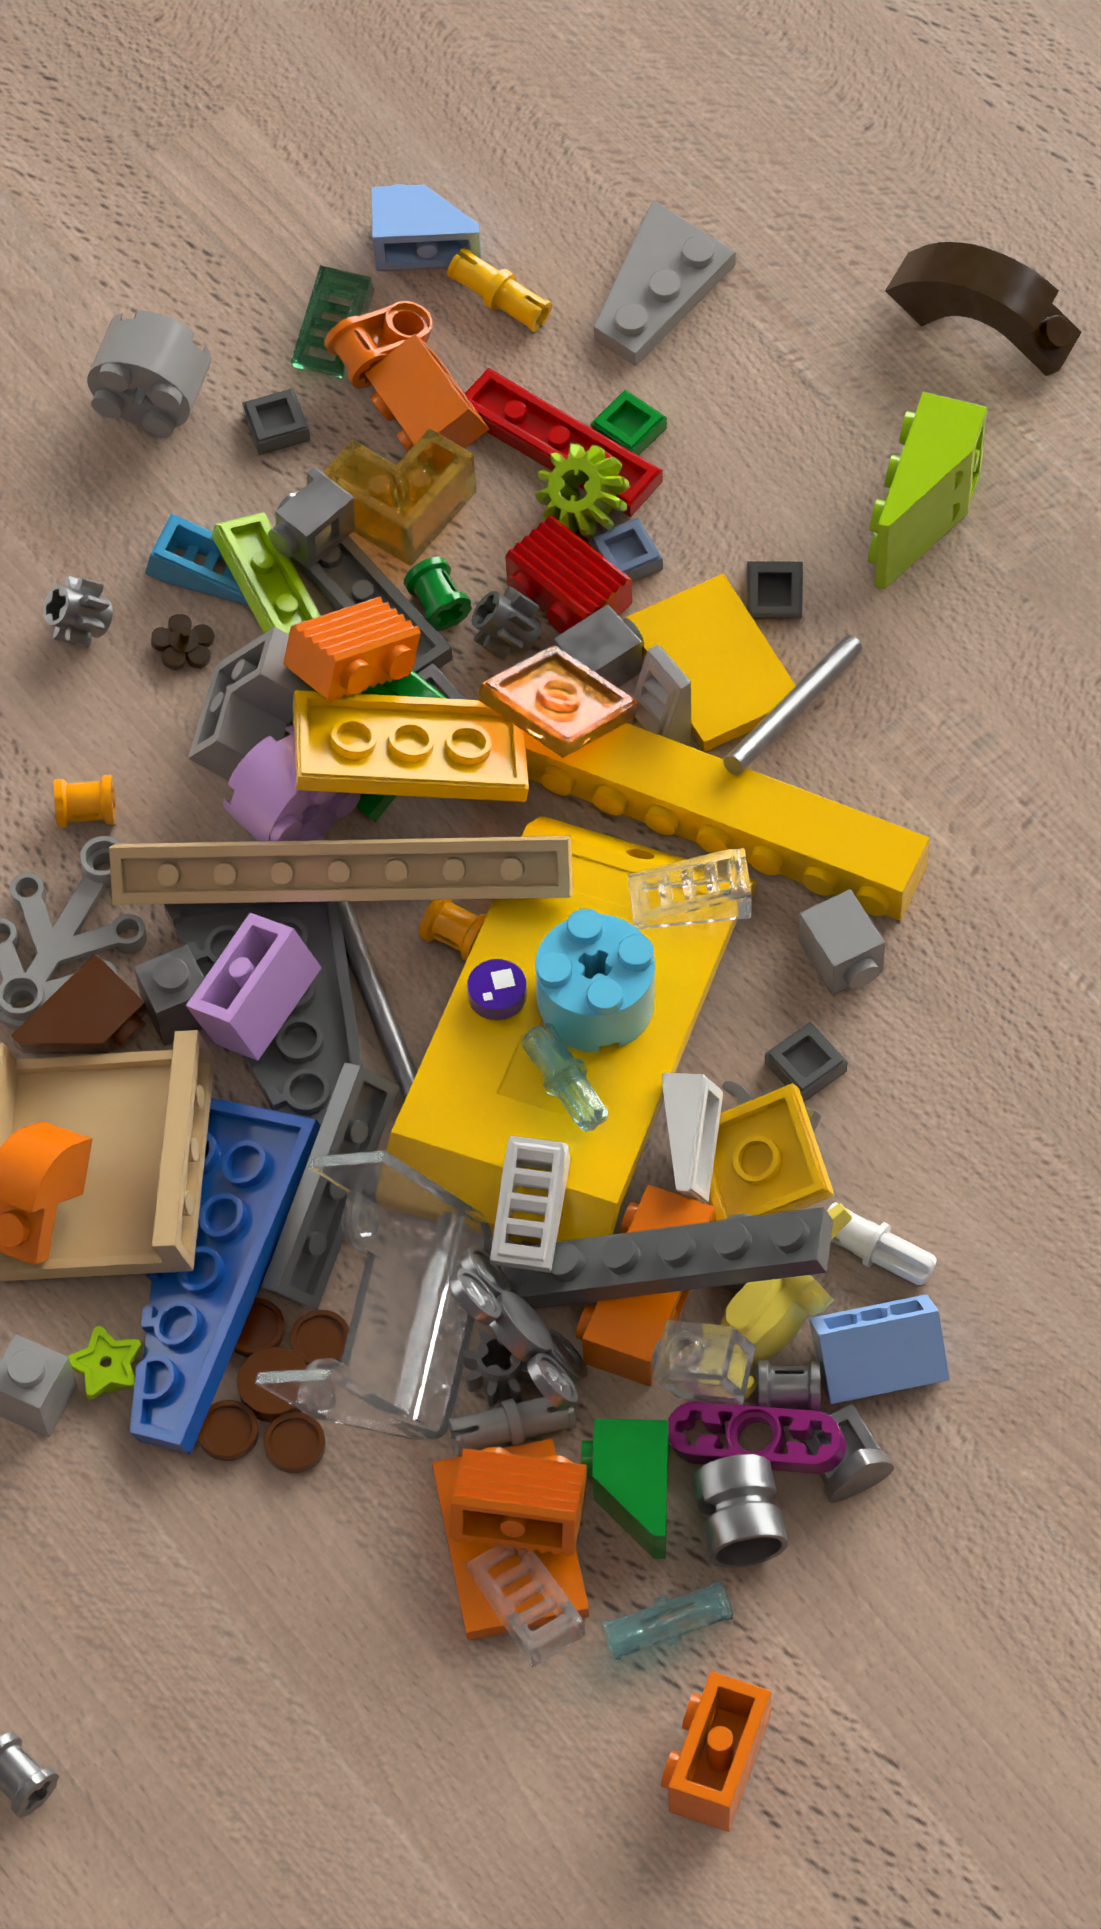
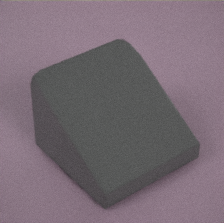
M747 561V610L751 617L802 618L803 562Z

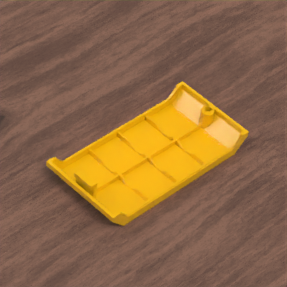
M541 815L526 825L521 837L571 836L573 895L570 898H510L493 900L391 1130L377 1188L379 1195L464 1221L467 1227L494 1235L509 1137L518 1136L563 1142L569 1146L571 1161L556 1242L613 1235L620 1206L664 1101L662 1074L676 1072L740 912L746 906H749L757 888V880ZM579 909H592L599 914L623 919L635 926L653 945L655 958L653 1015L642 1034L631 1043L619 1047L618 1042L600 1046V1051L584 1052L565 1046L547 1032L538 1010L535 961L539 946L554 927L568 920L569 916ZM491 959H503L516 964L523 971L526 978L527 998L523 1008L516 1015L504 1020H490L481 1017L471 1008L468 1001L467 981L471 971L480 963ZM521 1166V1168L523 1169L538 1170L545 1172L552 1171L547 1169ZM517 1187V1193L548 1197L549 1190ZM513 1211L512 1218L544 1222L545 1215ZM509 1234L508 1240L520 1244L526 1241L537 1245L541 1244L542 1238Z

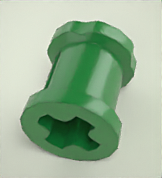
M440 556L425 559L413 566L407 572L403 582L409 594L418 597L426 610V620L436 631H443L459 624L472 610L469 597L466 593L457 590L450 578L451 567L446 559Z

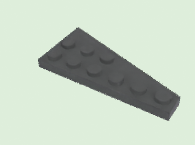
M339 902L164 904L166 916L182 945H188L204 978L249 913L295 929L322 968L261 1058L257 1061L250 1057L242 1056L272 1110L316 1119L322 1124L344 1062L363 1067ZM376 1152L358 1199L381 1196L378 1194L377 1188L379 1172Z

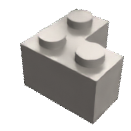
M273 627L216 664L188 759L230 780L232 773L241 760L260 741L269 735L277 742L283 739L284 728L293 720L295 690L315 691L283 664L289 638L287 633Z

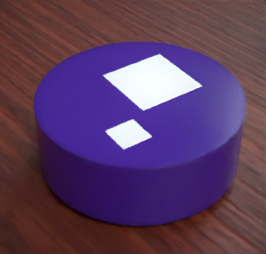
M491 959L480 963L471 971L468 977L467 991L469 1004L478 1015L490 1020H504L516 1015L523 1008L527 998L526 978L523 971L516 964L503 959Z

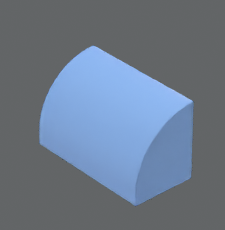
M927 1294L809 1318L816 1359L820 1361V1375L830 1404L950 1380L939 1311Z

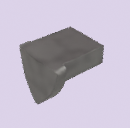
M853 1404L830 1414L838 1423L846 1440V1452L840 1464L829 1472L819 1474L825 1484L823 1492L831 1503L845 1500L871 1488L884 1480L894 1470L889 1457L884 1451L880 1450ZM815 1430L814 1437L811 1440H798L806 1445L810 1455H817L820 1445H830L831 1443L827 1441L822 1430Z

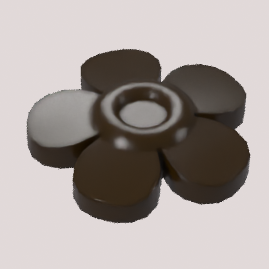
M176 614L169 618L168 629L164 627L154 629L151 635V645L154 649L163 652L161 661L170 669L179 670L183 668L185 660H187L191 667L202 668L211 660V652L207 647L213 644L215 638L213 630L205 624L197 625L191 630L192 621L190 617Z

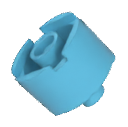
M592 909L574 911L568 920L554 927L546 935L537 951L535 971L536 1001L547 1032L565 1046L584 1052L600 1051V1046L618 1042L619 1047L631 1043L642 1034L648 1026L654 1011L655 958L651 941L629 922L614 916L599 914Z

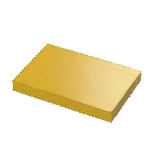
M724 573L625 617L637 626L643 637L642 655L644 658L647 650L657 644L665 650L691 681V733L703 752H707L751 732L796 686Z

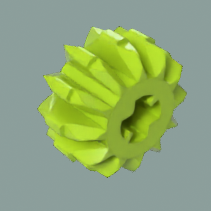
M571 444L567 460L557 452L550 453L551 462L554 464L555 469L552 473L546 470L537 472L538 479L546 483L548 487L534 494L537 502L547 505L542 514L544 520L548 516H553L573 533L579 529L580 533L586 538L594 537L597 522L606 529L614 528L613 519L609 516L611 510H627V504L616 497V495L630 488L627 479L617 476L622 468L620 461L615 457L605 458V450L597 445H592L585 452L584 448L579 444ZM585 482L584 488L587 495L580 500L581 495L577 488L581 483Z

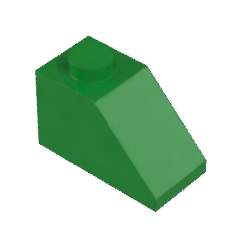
M594 1419L593 1441L582 1440L581 1464L587 1465L586 1478H592L594 1501L653 1559H666L669 1456L668 1420Z

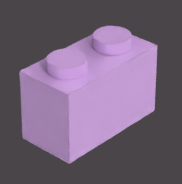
M249 913L190 998L186 1007L214 1044L258 1061L322 967L294 928Z

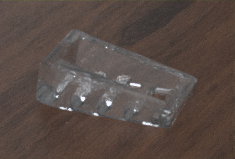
M744 848L719 851L628 874L633 923L637 929L751 918L752 895ZM730 882L731 888L720 891L719 883ZM706 884L707 894L697 896L695 885ZM682 887L684 900L673 902L672 888ZM659 889L661 906L650 908L648 890Z
M498 1544L466 1563L467 1570L531 1668L585 1637L583 1619L534 1551L530 1552L525 1547L520 1550L513 1546L504 1548L501 1544ZM516 1554L521 1564L493 1579L487 1570ZM527 1574L530 1575L533 1582L507 1597L502 1592V1589ZM540 1592L542 1593L545 1600L518 1614L515 1607ZM552 1610L557 1618L534 1632L527 1626Z

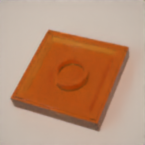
M555 645L481 683L477 698L480 702L562 758L634 719L639 703Z

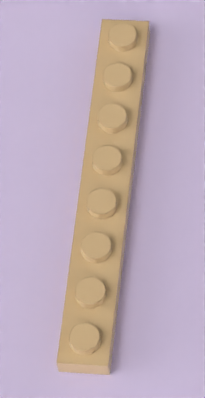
M571 836L114 844L109 847L112 905L570 898L573 895Z

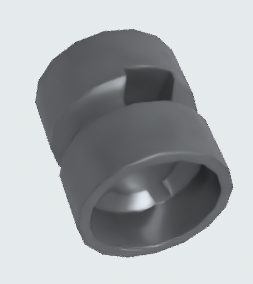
M754 1454L724 1457L707 1463L692 1475L699 1513L708 1518L703 1523V1533L711 1563L725 1568L756 1565L780 1555L788 1547L781 1509L771 1504L770 1498L777 1493L768 1459Z

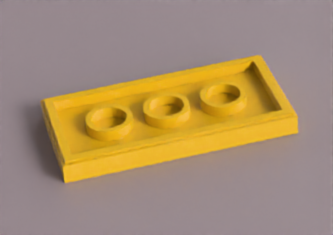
M295 690L293 725L296 790L526 802L529 784L522 703L372 694H350L349 697L344 694L340 700L335 698L330 703L316 691Z

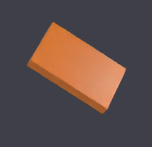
M553 1438L502 1448L512 1455L541 1459L556 1455ZM462 1456L432 1462L467 1640L589 1617V1606L576 1546L574 1554L567 1557L562 1552L557 1555L550 1551L542 1554L538 1549L530 1552L525 1547L517 1550L513 1546L504 1548L501 1544L493 1547L488 1542L483 1545L476 1541L468 1543L464 1539L456 1542L450 1537L451 1498Z

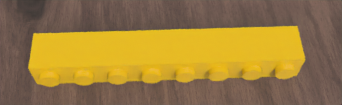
M512 679L499 700L500 702L522 703L528 778L542 783L546 789L555 794L576 796L593 803L598 809L610 815L617 816L623 814L645 823L650 829L659 834H675L698 843L702 849L711 854L730 855L750 863L763 874L771 876L779 874L803 883L807 889L818 895L837 896L851 889L866 913L874 916L886 915L901 921L927 868L930 841L928 836L748 768L740 775H734L725 768L724 759Z

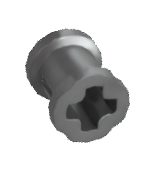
M758 1360V1406L820 1411V1361H810L808 1366H770L768 1360Z
M8 1732L0 1737V1790L12 1801L11 1810L21 1818L29 1815L48 1799L57 1786L59 1775L50 1767L43 1769L21 1748L22 1739L16 1733Z

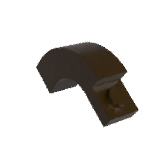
M938 242L908 252L885 290L920 326L949 316L967 317L987 324L1004 335L1045 376L1060 371L1082 333L1053 304L1059 290L1048 280L1012 257L974 244Z

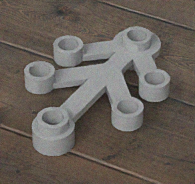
M99 836L89 840L82 847L80 862L84 877L53 927L44 904L46 901V891L42 879L34 873H22L12 880L10 884L12 901L18 910L23 911L37 955L25 973L16 952L19 946L16 927L10 920L0 918V933L10 935L6 941L0 943V973L3 979L0 984V1021L7 1027L18 1029L72 976L69 975L51 980L58 966L113 948L122 953L132 954L140 951L145 946L147 934L144 922L134 914L121 915L112 924L78 934L104 889L111 887L110 869L103 871L96 869L101 864L110 863L109 847L114 844H121L117 839L109 836ZM25 888L37 889V892L31 897H21L19 895ZM126 929L138 931L137 935L130 939L119 936ZM103 960L118 975L116 966L110 961ZM26 999L33 1002L25 1008H14L15 1004L20 1000Z

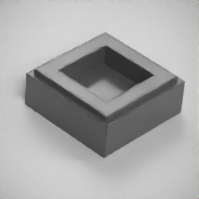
M294 388L242 402L243 414L259 455L311 441L309 428Z
M811 1021L765 1053V1064L785 1086L792 1083L795 1084L800 1090L803 1102L847 1072V1060Z

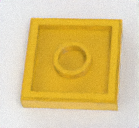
M789 1084L721 1112L709 1204L715 1207V1221L724 1220L731 1215L742 1213L759 1216L797 1211L835 1196L800 1090L795 1084Z

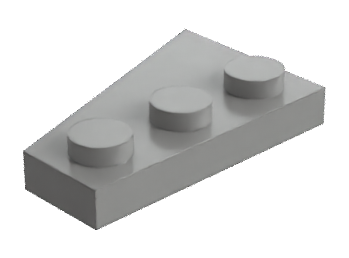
M653 200L594 325V340L637 366L736 265V252Z

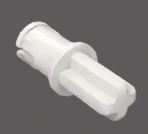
M834 1202V1203L828 1208L827 1212H828L830 1209H832V1208H833L836 1204H838V1203ZM847 1209L852 1215V1220L830 1242L863 1258L862 1264L869 1268L875 1263L915 1285L926 1284L937 1262L933 1254L890 1233L891 1226L884 1222L879 1226Z

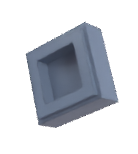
M639 518L589 538V546L631 578L632 582L663 569V558Z

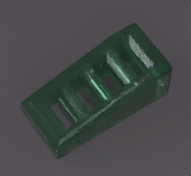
M320 265L291 358V366L343 378L347 367L339 356H335V360L331 361L310 356L308 352L311 346L327 350L324 346L325 338L315 336L316 331L320 329L329 332L339 323L322 319L324 312L347 318L368 313L374 293L371 277ZM330 295L353 300L351 307L329 302Z

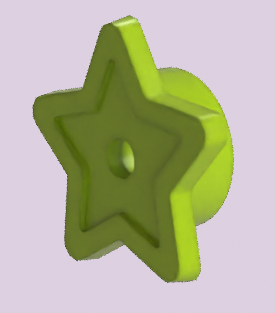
M102 1326L94 1327L88 1347L67 1356L70 1359L72 1369L85 1376L86 1397L89 1400H93L101 1393H112L122 1388L134 1390L135 1374L132 1369V1363L143 1348V1344L139 1339L114 1340ZM107 1358L112 1361L108 1367L100 1365L103 1359Z

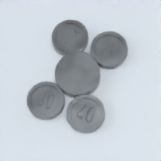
M476 1246L468 1248L460 1256L463 1268H460L449 1278V1284L454 1296L469 1315L484 1325H490L502 1344L514 1356L527 1363V1369L534 1384L552 1404L563 1410L568 1409L578 1400L575 1385L587 1377V1368L580 1354L563 1335L555 1330L547 1329L537 1312L523 1298L511 1292L508 1278L500 1266L491 1265L488 1253Z

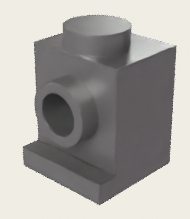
M313 467L307 472V486L299 492H292L287 495L275 511L276 526L268 532L272 545L283 556L288 558L292 556L307 569L311 568L355 531L354 497L316 467Z

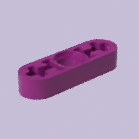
M693 1401L677 1407L668 1418V1440L680 1458L694 1464L706 1465L709 1462L724 1457L754 1454L768 1459L772 1470L822 1474L836 1468L843 1460L846 1452V1440L838 1423L833 1417L820 1411ZM702 1420L707 1431L725 1434L724 1422L729 1421L726 1428L728 1448L723 1449V1443L715 1435H700L697 1445H691L682 1432L683 1430H693L695 1421ZM754 1423H764L771 1427L772 1439L765 1449L759 1452H748L740 1447V1435L747 1426ZM784 1426H789L788 1430L793 1439L811 1440L814 1437L815 1430H822L827 1441L831 1443L830 1445H820L818 1454L810 1455L805 1444L787 1441L788 1454H783L786 1445Z

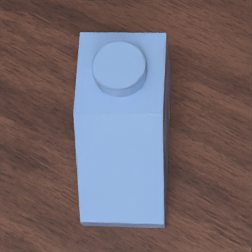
M394 184L391 186L371 187L372 235L376 270L449 267L453 257L456 254L460 255L462 248L469 249L472 254L481 259L479 224L425 184Z

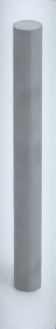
M845 636L724 758L725 768L734 775H740L861 653V642L854 636Z
M338 901L347 958L395 1081L400 1086L399 1091L402 1099L405 1101L417 1074L416 1067L351 902Z

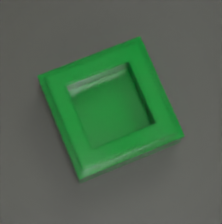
M625 389L590 423V428L639 456L667 429V417Z

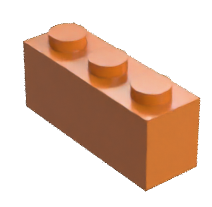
M648 1184L640 1203L631 1201L628 1205L621 1223L620 1234L715 1221V1207ZM691 1290L598 1301L596 1306L587 1304L576 1330V1338L582 1340L584 1363L651 1387Z

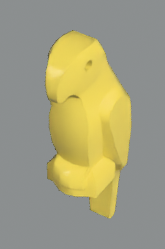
M841 1203L836 1204L828 1211V1214L833 1219L831 1240L852 1220V1215ZM811 1275L746 1283L727 1305L713 1344L701 1365L698 1376L722 1403L738 1404L744 1401L754 1392L758 1385V1381L751 1376L753 1365L757 1364L758 1360H767L781 1351L799 1331L807 1315L814 1316L823 1312L834 1299Z

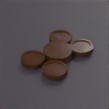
M255 1298L234 1348L236 1353L248 1357L242 1364L237 1378L241 1402L223 1400L212 1404L198 1435L202 1449L209 1456L221 1461H234L246 1456L254 1448L258 1440V1419L270 1423L264 1435V1448L268 1460L274 1467L287 1473H301L318 1464L324 1455L326 1447L324 1431L315 1418L301 1412L307 1406L312 1392L308 1368L316 1370L332 1368L341 1363L350 1351V1329L340 1315L329 1310H314L301 1316L292 1327L290 1334L292 1350L279 1347L285 1336V1322L280 1309L269 1300Z

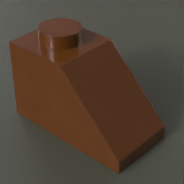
M95 953L11 1036L15 1045L23 1053H107L116 1043L121 1048L131 1043L146 1026V1023L141 1018L148 1012L145 1001Z

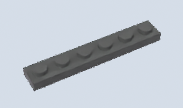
M824 1207L560 1241L556 1242L551 1273L505 1266L500 1267L508 1278L511 1292L523 1298L533 1309L827 1273L833 1219ZM541 1244L529 1245V1246L541 1247Z

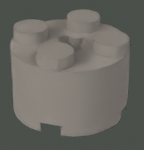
M137 311L134 319L122 320L123 313L116 315L110 321L87 376V384L93 395L91 406L104 417H120L128 422L142 425L148 433L154 436L169 437L172 435L174 428L183 425L190 416L211 364L210 351L205 345L201 352L192 342L195 333L184 324L165 315L150 311Z

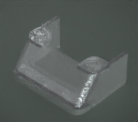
M385 1150L312 1157L310 1169L348 1192L342 1214V1228L349 1243L355 1249L367 1255L342 1361L323 1358L312 1361L305 1370L258 1372L255 1384L318 1420L411 1440L438 1439L447 1432L448 1419L453 1416L464 1369L463 1352L469 1348L475 1319L467 1313L454 1296L449 1284V1278L460 1268H463L460 1256L471 1246L479 1247L490 1255L492 1234L489 1223L478 1210Z

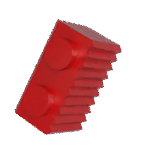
M548 516L545 522H540L537 529H532L529 536H524L523 540L516 543L515 547L509 549L505 555L507 586H511L539 605L541 611L546 612L549 623L560 634L607 604L618 616L632 604V579L553 516Z

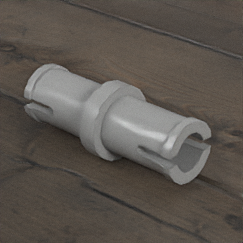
M546 1397L515 1403L514 1399L511 1398L500 1401V1408L448 1419L449 1434L451 1439H455V1443L452 1446L457 1457L462 1456L463 1448L481 1450L506 1443L509 1446L524 1444V1439L567 1428H576L574 1408L560 1409Z

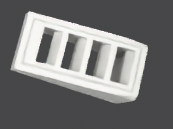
M663 1073L662 1087L676 1190L685 1197L707 1204L710 1196L723 1092L704 1074Z
M518 1136L509 1137L490 1256L491 1265L551 1273L571 1161L567 1144ZM521 1166L547 1169L552 1171L545 1172L538 1170L523 1169L521 1168ZM517 1187L549 1190L548 1197L517 1193ZM513 1211L545 1215L544 1222L515 1219L512 1218ZM509 1234L542 1238L541 1247L507 1243Z

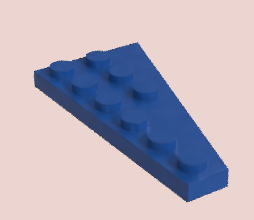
M211 1098L193 1271L148 1273L146 1275L151 1280L149 1306H143L141 1328L146 1332L143 1360L136 1366L129 1430L138 1441L191 1454L280 1238L321 1124L316 1119Z

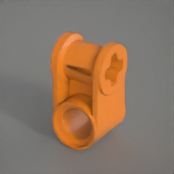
M400 301L391 306L340 321L328 332L324 340V346L331 355L339 356L349 370L348 379L355 388L363 389L372 386L364 373L414 333L427 344L433 320L430 313L423 306L415 302Z

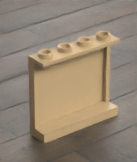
M198 1030L175 1031L173 1049L16 1060L4 1043H0V1147L15 1131L41 1121L93 1138L83 1195L58 1203L48 1260L34 1265L0 1253V1281L193 1271L215 1063L213 1053Z

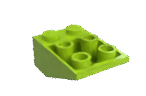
M922 392L916 413L906 412L899 437V443L904 444L900 456L892 455L890 458L884 487L889 488L886 500H876L870 520L869 531L874 532L867 561L876 565L874 587L886 589L968 514L982 471L987 416L986 406Z

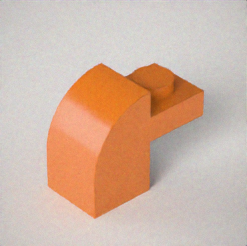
M41 1121L15 1131L6 1139L0 1147V1253L34 1265L48 1260L58 1203L83 1195L93 1138Z

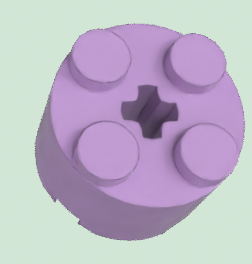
M294 725L284 728L291 735L278 742L269 735L254 746L238 764L227 784L234 790L231 802L224 798L223 807L225 811L257 841L324 840L323 835L332 827L336 820L351 813L360 800V793L296 790Z

